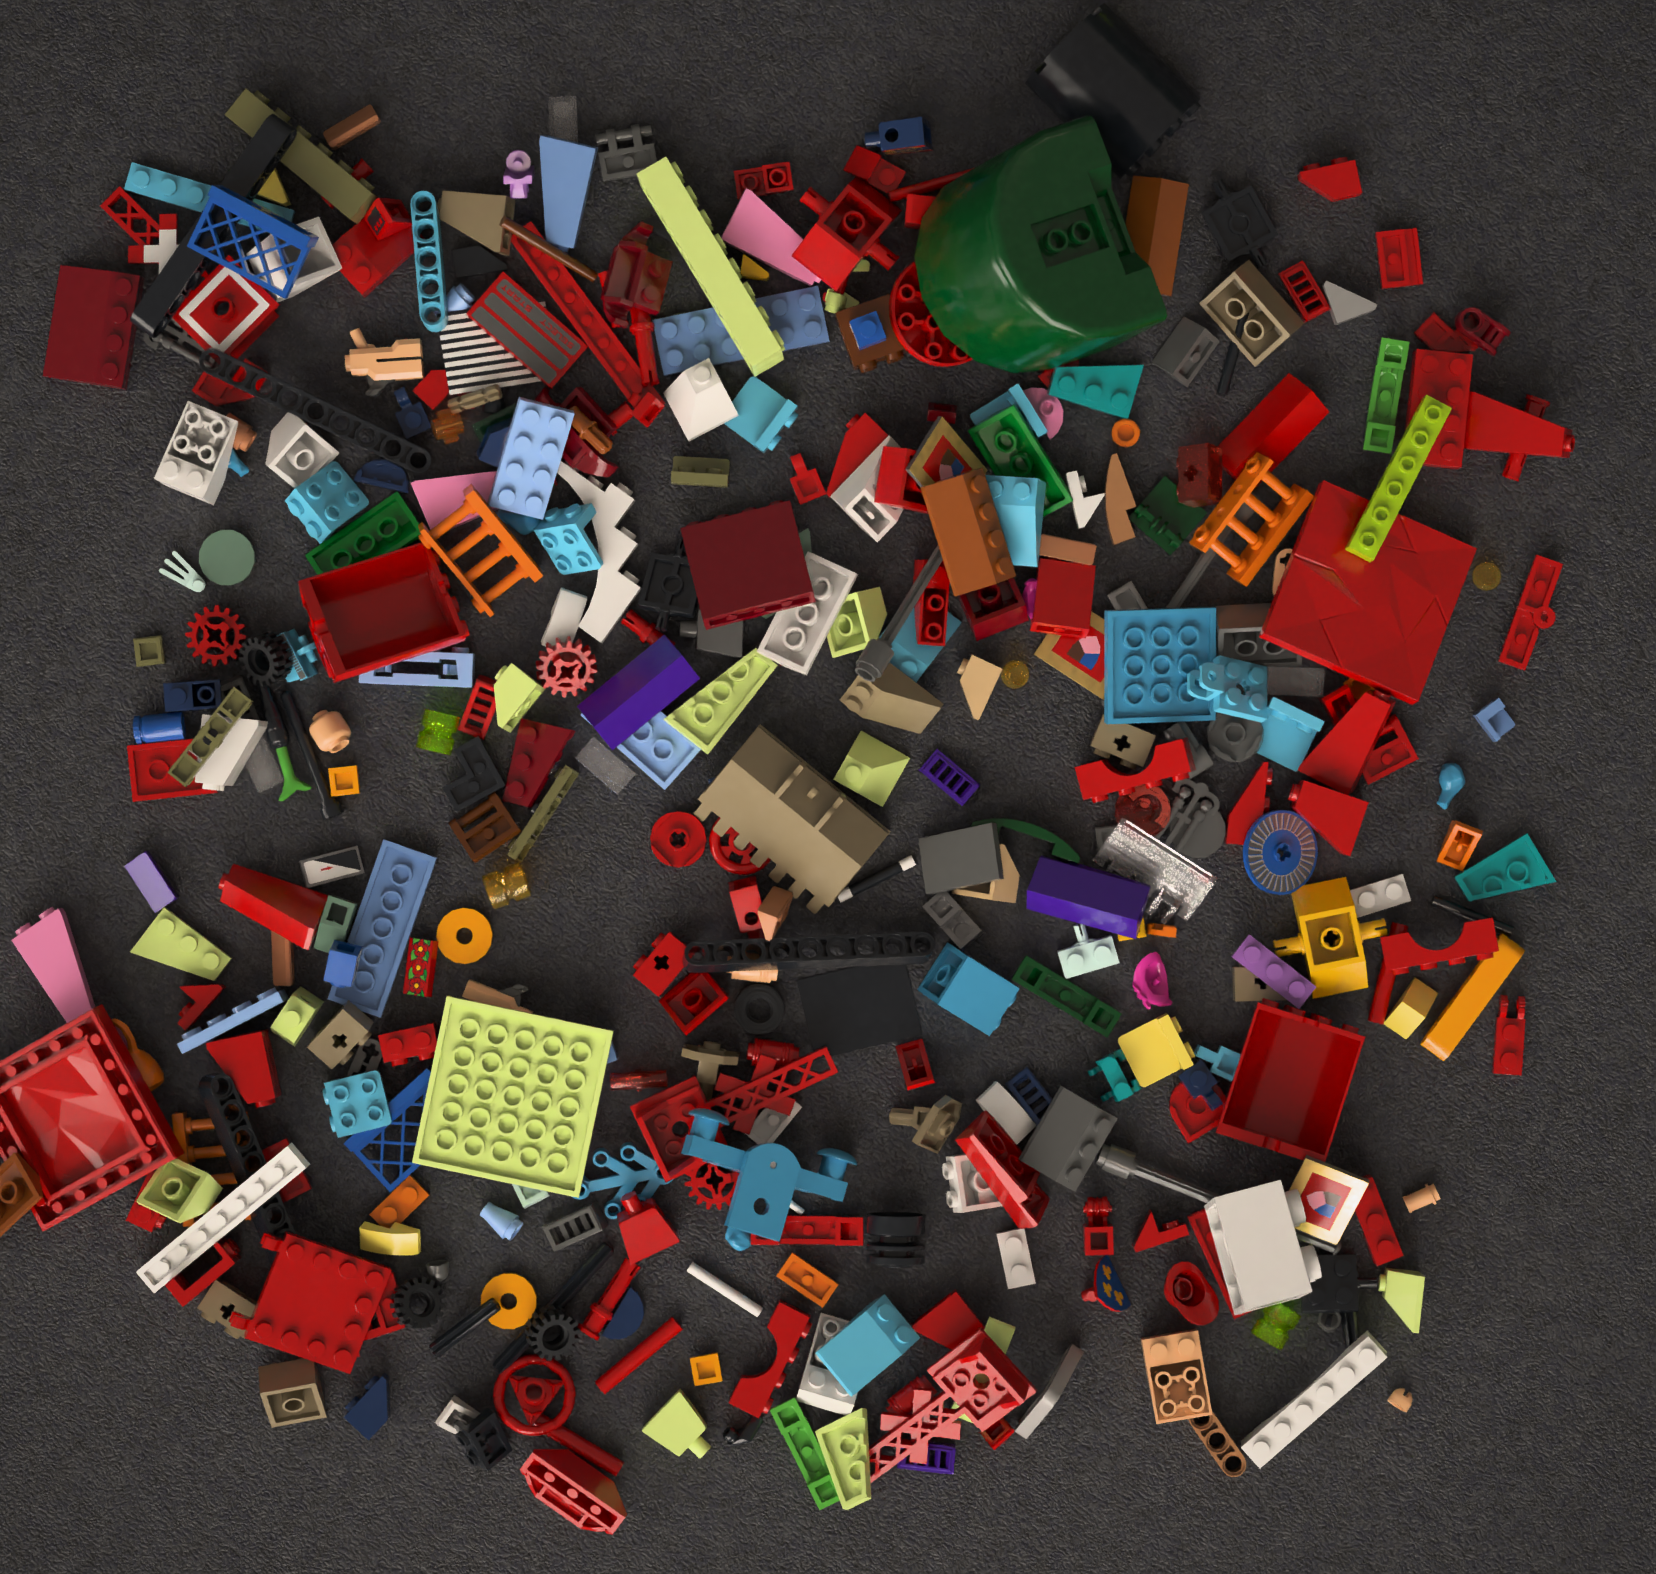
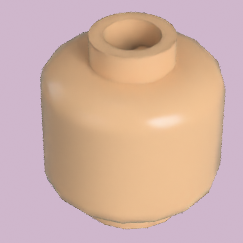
M322 710L313 716L309 732L320 750L336 753L349 744L351 730L341 713Z

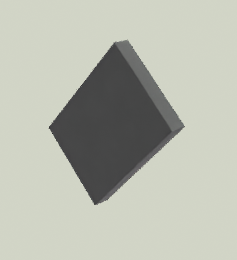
M996 823L978 825L918 839L926 894L931 895L1004 879Z

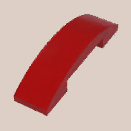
M787 1215L780 1242L751 1234V1245L835 1244V1246H863L864 1217Z

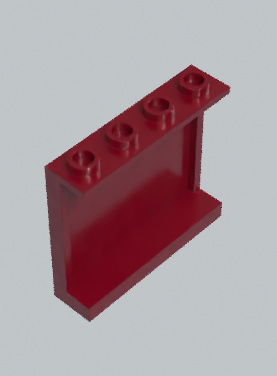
M777 500L761 508H746L741 513L734 515H718L713 520L706 522L694 521L687 524L686 527L680 528L706 630L816 602L790 500L785 502Z

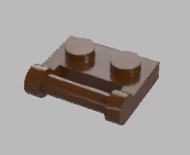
M496 791L489 794L488 799L459 819L454 818L448 822L474 863H477L522 832ZM493 808H496V813L465 833L464 828Z

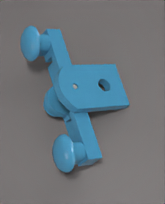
M696 1108L689 1111L688 1114L695 1117L690 1134L686 1135L681 1154L698 1157L704 1162L739 1172L725 1226L780 1242L794 1190L815 1193L831 1198L834 1201L843 1202L848 1185L847 1182L843 1181L847 1164L857 1165V1160L849 1153L834 1148L819 1150L817 1154L823 1157L819 1171L815 1173L802 1169L795 1155L788 1148L780 1144L761 1143L750 1147L747 1151L714 1142L719 1124L729 1126L728 1119L710 1109ZM758 1198L764 1199L766 1203V1209L761 1214H757L754 1211V1202Z

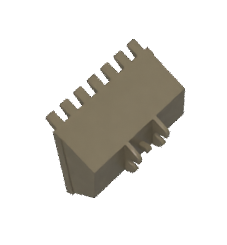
M761 724L701 794L698 800L702 804L694 812V815L701 821H704L711 812L719 816L721 819L713 827V831L720 837L730 827L737 831L739 835L733 843L738 850H743L749 842L754 845L758 850L750 861L758 868L761 867L767 858L776 863V867L769 874V877L776 883H779L786 873L793 877L795 882L787 891L792 892L794 898H798L805 888L811 892L814 897L806 905V908L814 914L824 904L829 907L891 832Z

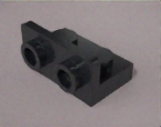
M486 1408L467 1425L458 1419L453 1423L457 1431L455 1436L467 1451L465 1457L475 1467L479 1465L488 1472L513 1451L495 1413L489 1408Z

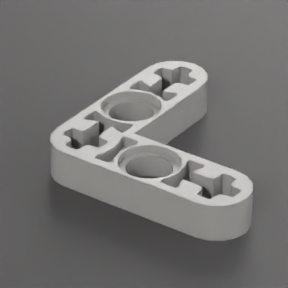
M1074 1344L1067 1348L1045 1389L1024 1413L1014 1430L1017 1434L1027 1439L1053 1408L1084 1353L1083 1350Z

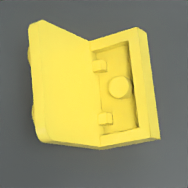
M1165 1013L1118 1038V1044L1139 1085L1142 1087L1149 1086L1180 1069L1185 1070L1194 1065L1191 1059L1196 1056L1188 1042L1183 1044L1178 1033L1182 1032V1028L1175 1016L1170 1018Z

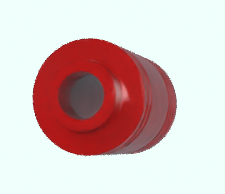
M755 1038L754 1043H748L746 1059L751 1060V1066H756L761 1053L777 1059L774 1067L776 1069L798 1059L799 1047L794 1046V1043Z
M925 1375L920 1378L917 1376L887 1399L890 1405L886 1407V1410L890 1413L912 1415L915 1387L932 1389V1399L938 1392Z

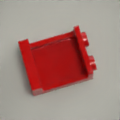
M1052 557L1040 558L1036 569L1037 581L1030 631L1086 639L1090 629L1096 566L1077 562H1065Z
M223 1236L213 1245L222 1256V1260L192 1285L181 1272L165 1285L182 1307L242 1258L238 1254L241 1251L239 1246L231 1238L227 1240Z

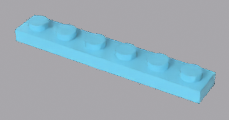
M132 162L124 190L201 213L210 197L208 193L211 185ZM254 198L253 202L290 222L293 221L294 210ZM244 219L239 220L237 223L250 227L248 221Z

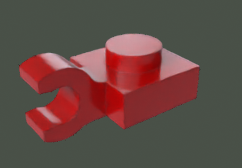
M801 453L791 456L790 459L797 476L790 478V482L799 504H804L825 495L826 492L816 468L807 471Z

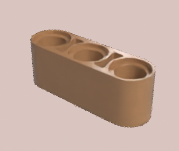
M1212 1411V1415H1208L1207 1420L1203 1423H1197L1193 1418L1188 1419L1222 1471L1230 1477L1240 1476L1246 1469V1460L1214 1412ZM1213 1433L1224 1435V1441L1221 1445L1212 1446L1209 1443V1438ZM1237 1456L1240 1458V1464L1236 1469H1228L1225 1466L1228 1457Z

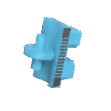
M295 629L277 635V637L281 636L283 638L282 644L287 642L289 645L286 651L292 652L289 660L293 661V665L289 667L292 670L287 674V682L299 679L302 681L318 674L313 662L318 660L313 651L316 649L314 642L309 643L305 635L299 637Z

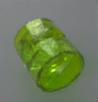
M424 709L421 724L425 728L419 732L416 747L451 755L455 741L451 736L457 732L460 717Z
M1279 1303L1264 1307L1262 1310L1264 1317L1256 1320L1250 1332L1282 1351L1289 1339L1287 1332L1295 1329L1302 1316L1284 1304Z

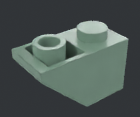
M328 895L319 922L314 949L329 953L334 940L346 942L359 903L335 895Z

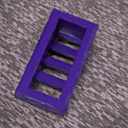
M938 749L934 751L919 769L921 773L961 806L967 802L980 786L978 782ZM940 758L943 764L934 774L930 773L929 770ZM948 766L951 767V772L941 782L938 777ZM958 773L961 776L951 789L948 788L946 785ZM966 780L970 784L963 791V793L960 796H958L955 792Z
M929 1442L927 1464L906 1462L905 1457L897 1463V1468L954 1474L956 1445ZM930 1450H935L934 1465L929 1464ZM941 1451H946L945 1466L940 1465Z

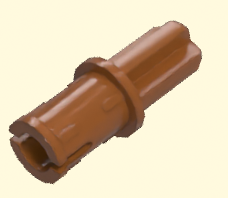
M571 407L569 410H573L575 413L571 425L580 433V438L582 440L586 439L601 454H606L610 451L613 442L598 428V423L591 421L579 407Z

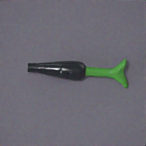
M259 683L257 686L261 698L263 720L268 721L265 730L270 747L277 752L284 776L283 790L278 801H284L296 790L307 791L312 786L302 782L295 776L287 750L290 742L288 730L270 687L267 685L264 687L260 686Z

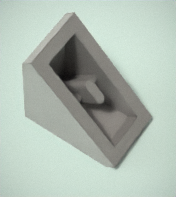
M1327 280L1321 287L1323 295L1331 308L1329 311L1334 325L1371 313L1377 307L1376 303Z

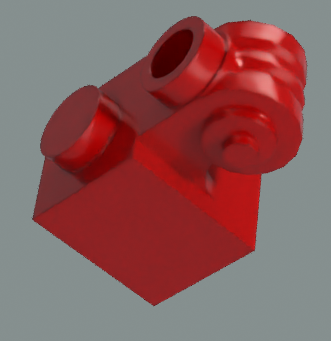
M1107 1196L1101 1198L1087 1197L1085 1206H1083V1213H1086L1088 1217V1224H1083L1085 1256L1114 1255L1112 1224H1107V1217H1109V1212H1112V1205H1110Z

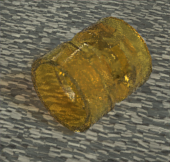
M520 862L504 867L503 873L496 870L482 876L486 892L494 910L510 904V899L512 898L519 901L532 896Z

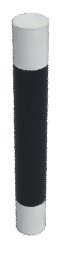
M912 855L844 888L838 896L840 903L915 866L916 863Z

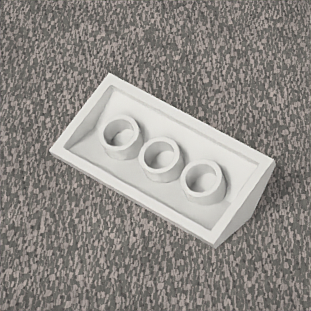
M809 551L805 556V561L816 602L776 612L757 650L758 653L776 663L804 675L808 674L858 576L857 573Z

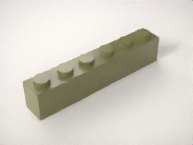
M248 89L242 92L225 113V116L252 138L271 114H275L286 123L291 119L280 108L274 111L267 106L270 100L258 90L253 94ZM298 125L296 127V138L280 161L350 220L358 224L373 202L378 198L372 193L375 187L363 177L359 181L351 175L354 170L342 160L337 164L330 158L333 152L321 142L317 146L309 140L312 135Z

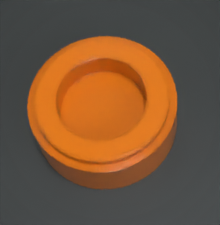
M1121 419L1114 424L1111 436L1118 446L1131 447L1138 441L1140 429L1133 420Z

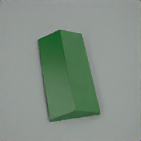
M1015 404L995 412L968 430L996 476L1038 478L1046 482L1043 517L1073 501L1069 489Z
M396 491L305 556L317 575L409 546L419 539L418 536L421 533L418 525L420 523L399 492Z

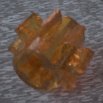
M450 408L437 411L435 413L436 419L431 420V428L435 439H443L445 445L457 442L459 440L458 434L464 433L460 414H452Z

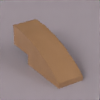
M1116 453L1111 455L1109 459L1104 493H1106L1104 500L1107 528L1113 546L1135 538L1126 511L1135 508L1136 504Z

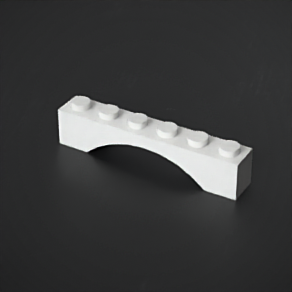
M1367 1330L1303 1392L1270 1418L1263 1421L1241 1440L1243 1451L1259 1468L1264 1466L1387 1358V1351Z

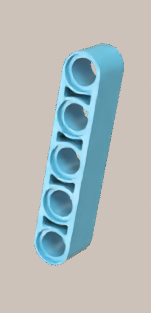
M419 191L413 195L410 203L419 314L427 330L439 332L448 324L440 215L435 197L428 191ZM424 201L432 203L428 211L421 212L418 210L420 203ZM424 229L434 230V234L430 239L420 238V234ZM428 256L436 257V262L431 267L422 265L423 260ZM429 284L439 285L435 294L428 295L425 293V288ZM433 311L441 313L438 321H427L429 313Z

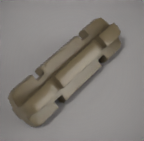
M494 384L485 389L482 388L464 394L461 397L448 400V407L452 414L464 411V409L468 410L489 403V401L501 399L502 391L498 384Z

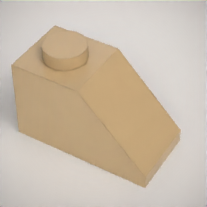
M971 655L969 660L963 659L957 673L962 675L959 681L972 717L979 720L1001 674L1002 668Z

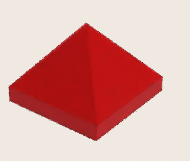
M1002 1417L988 1429L979 1433L995 1450L1006 1442L1015 1430Z

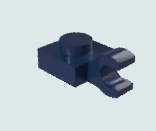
M405 387L394 391L396 399L402 408L401 411L395 413V416L406 439L433 428L421 402L413 405Z
M1202 1060L1178 1076L1192 1098L1195 1099L1201 1095L1212 1111L1223 1104L1211 1088L1218 1082Z

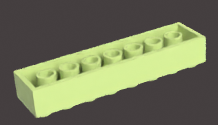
M664 157L638 172L637 177L642 190L754 377L783 361L782 351L785 350L782 338L776 329L772 332L769 329L771 324L767 313L762 306L756 307L754 304L757 301L752 288L747 281L742 284L740 280L742 278L741 271L733 257L727 259L726 255L728 253L722 238L718 233L712 234V222L704 209L701 211L697 209L699 207L698 199L689 185L684 187L683 174L676 162L674 161L670 164L667 157Z

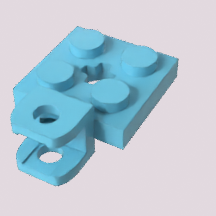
M1219 655L1213 659V663H1203L1199 666L1200 670H1192L1187 674V692L1198 699L1207 701L1213 699L1214 712L1261 723L1268 719L1266 666ZM1195 680L1200 681L1201 689L1195 686ZM1236 685H1242V687L1244 688L1243 694H1241V690L1238 689Z

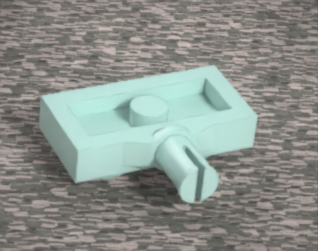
M1078 924L1073 926L1078 942L1071 947L1057 950L1065 979L1119 963L1112 936L1109 935L1098 939L1088 938L1086 927L1083 924H1080L1082 934Z

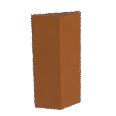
M1133 176L1125 225L1136 253L1151 267L1160 294L1172 296L1189 184L1163 178Z
M16 1152L0 1165V1237L43 1198L39 1175Z

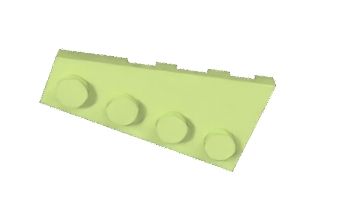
M755 648L663 720L706 754H709L778 665L771 659L758 653V649Z

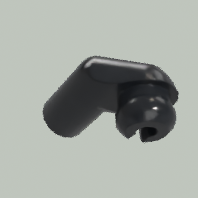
M751 1415L744 1428L735 1429L734 1427H727L723 1432V1439L731 1446L749 1443L755 1437L764 1420Z

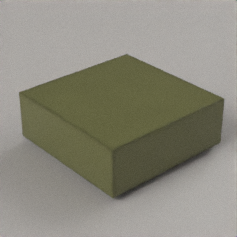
M162 635L133 639L136 667L166 664Z

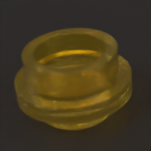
M1485 562L1476 566L1472 579L1477 588L1489 591L1498 586L1501 580V573L1496 565Z
M1017 660L1008 662L1001 672L1003 683L1012 689L1024 686L1029 678L1027 666Z

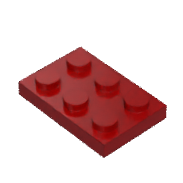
M193 739L127 746L133 802L218 793L217 790L202 789L203 783H195V777L191 784L185 787L167 773ZM189 751L188 754L197 760L198 757Z

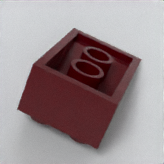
M1014 578L958 595L976 641L1029 621L1026 604Z

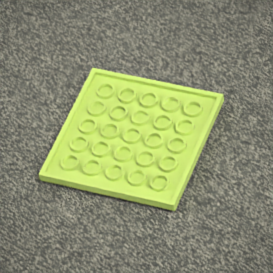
M447 996L412 1163L579 1198L614 1030Z

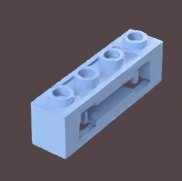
M452 647V653L440 652L441 649L403 661L441 663L442 660H456L457 665L443 664V674L458 675V680L441 679V675L393 673V677L376 676V672L391 673L392 665L360 674L359 683L474 688L475 654L469 653V648Z

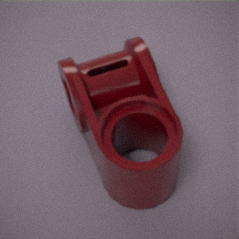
M1475 307L1461 310L1455 317L1457 330L1492 356L1496 355V349L1504 337H1509L1511 334L1510 330ZM1466 313L1472 314L1476 319V324L1473 328H1468L1464 325L1463 318Z

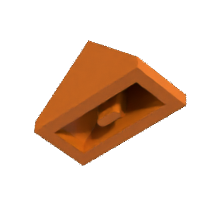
M1452 820L1436 861L1463 871L1483 831Z

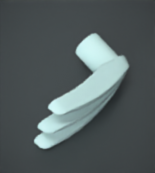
M173 551L172 555L189 573L183 571L169 559L164 560L167 565L181 574L184 579L163 568L159 569L160 573L195 592L204 590L206 586L205 581L176 551Z

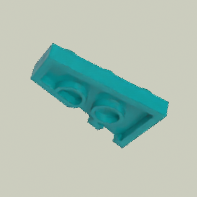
M1144 365L1055 367L1046 395L1128 419Z
M1528 833L1454 876L1468 901L1556 882Z

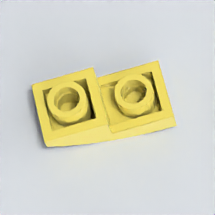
M366 1221L359 1228L361 1250L386 1255H418L421 1252L420 1229L397 1222L389 1229Z

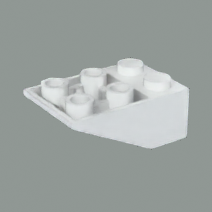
M188 401L154 479L165 486L214 505L226 478L238 421Z
M888 436L830 496L876 542L897 523L903 511V508L874 502L883 446L901 448L891 436Z
M824 1313L820 1314L796 1396L798 1402L842 1415H848L852 1412L857 1393L851 1397L815 1354L849 1321Z

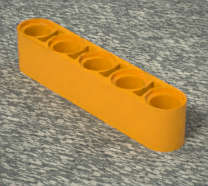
M1503 933L1497 937L1499 951L1493 952L1494 958L1478 962L1420 1043V1045L1442 1061L1451 1054L1525 952L1524 948Z

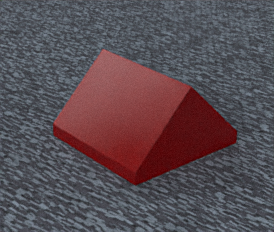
M691 972L662 997L659 1002L687 1036L727 1001L730 996L709 973Z

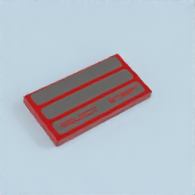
M505 272L498 276L465 314L550 389L553 388L588 347Z

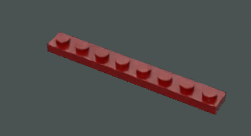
M531 221L523 226L544 239ZM512 234V244L625 397L629 399L635 392L643 398L649 392L661 403L666 404L650 383H648V386L641 385L640 368L565 266Z

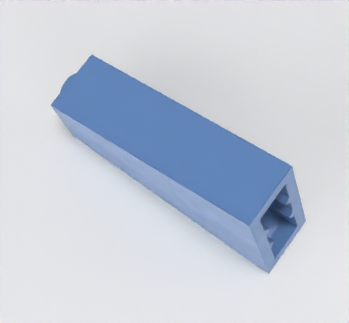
M543 134L540 135L539 146L546 241L552 243V245L560 250L568 252L569 248L574 249L577 245L598 147Z

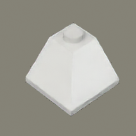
M709 358L683 371L663 393L688 441L739 416Z
M287 412L271 431L266 465L295 489L331 463L339 452L302 419Z

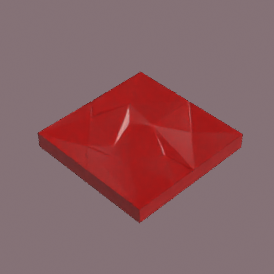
M1323 480L1317 486L1259 638L1370 687L1378 688L1397 699L1413 705L1420 699L1477 548L1406 516L1397 514L1375 559L1368 562L1344 549L1370 500Z
M103 1004L87 1011L0 1061V1155L5 1162L14 1152L19 1153L39 1175L43 1198L31 1208V1211L42 1231L51 1228L185 1154Z

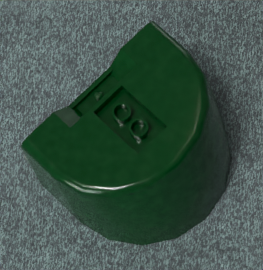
M1087 115L1038 131L946 184L922 217L914 256L922 300L943 335L976 362L1012 373L1052 369L1110 349L1166 320V307L1151 267L1136 253L1111 188L1112 164L1097 124L1092 116Z

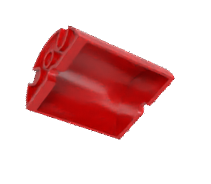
M421 542L298 581L302 604L310 618L308 625L316 649L329 678L332 677L333 683L464 642L466 637L469 636L466 621H460L457 614L460 612L455 596L450 597L447 590L450 589L446 573L441 574L438 566L441 565V562L435 550L427 549Z
M1263 998L1261 1003L1257 1002L1216 1133L1300 1160H1304L1305 1156L1308 1155L1325 1162L1365 1036L1358 1034L1359 1028L1344 1023L1342 1028L1331 1025L1332 1020L1311 1013L1310 1018L1305 1017L1306 1011L1286 1004L1283 1009L1278 1008V1002Z

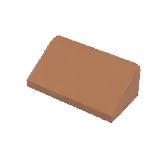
M368 105L323 132V135L331 149L337 150L380 124L381 120L372 105Z
M1046 534L1041 535L1039 555L1086 565L1093 564L1096 552L1095 544Z
M776 886L772 887L758 908L759 920L765 939L768 941L773 939L786 919L793 898L792 892Z
M271 931L273 984L275 986H292L295 984L294 944Z

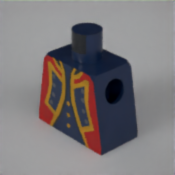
M923 117L880 122L879 131L865 132L866 149L881 148V151L886 155L933 151L930 122ZM898 133L897 140L892 142L893 135Z

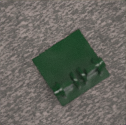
M1164 476L1129 516V520L1171 555L1207 512Z

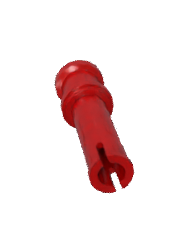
M632 307L630 309L632 322L630 332L632 335H635L641 385L648 386V383H650L651 386L659 384L651 334L654 332L655 325L651 322L650 313Z
M1528 394L1525 397L1527 403L1524 411L1542 418L1546 407L1550 406V402ZM1509 453L1501 476L1519 481L1527 455Z
M625 1257L619 1270L598 1302L590 1305L591 1311L583 1323L578 1324L577 1327L583 1333L597 1341L599 1340L600 1331L607 1320L613 1318L612 1311L633 1277L641 1268L636 1263L631 1265L629 1259Z

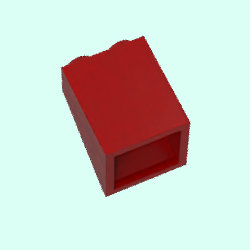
M1299 780L1298 784H1292L1287 799L1292 801L1290 807L1339 854L1351 856L1369 802L1305 780Z
M268 1029L216 1039L206 1043L207 1050L224 1073L231 1077L236 1089L247 1104L255 1103L256 1108L272 1105L276 1102L275 1098L282 1095Z

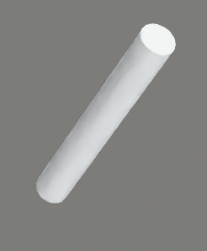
M692 1262L687 1269V1272L754 1316L758 1317L763 1310V1307L696 1263Z

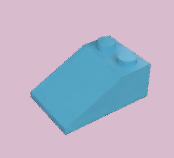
M985 475L1013 565L1038 567L1046 482L1038 478Z
M914 608L891 644L894 656L890 663L917 682L944 647L917 644ZM949 612L947 613L945 644L962 623Z
M884 1294L869 1303L815 1354L852 1397L905 1353L920 1337Z

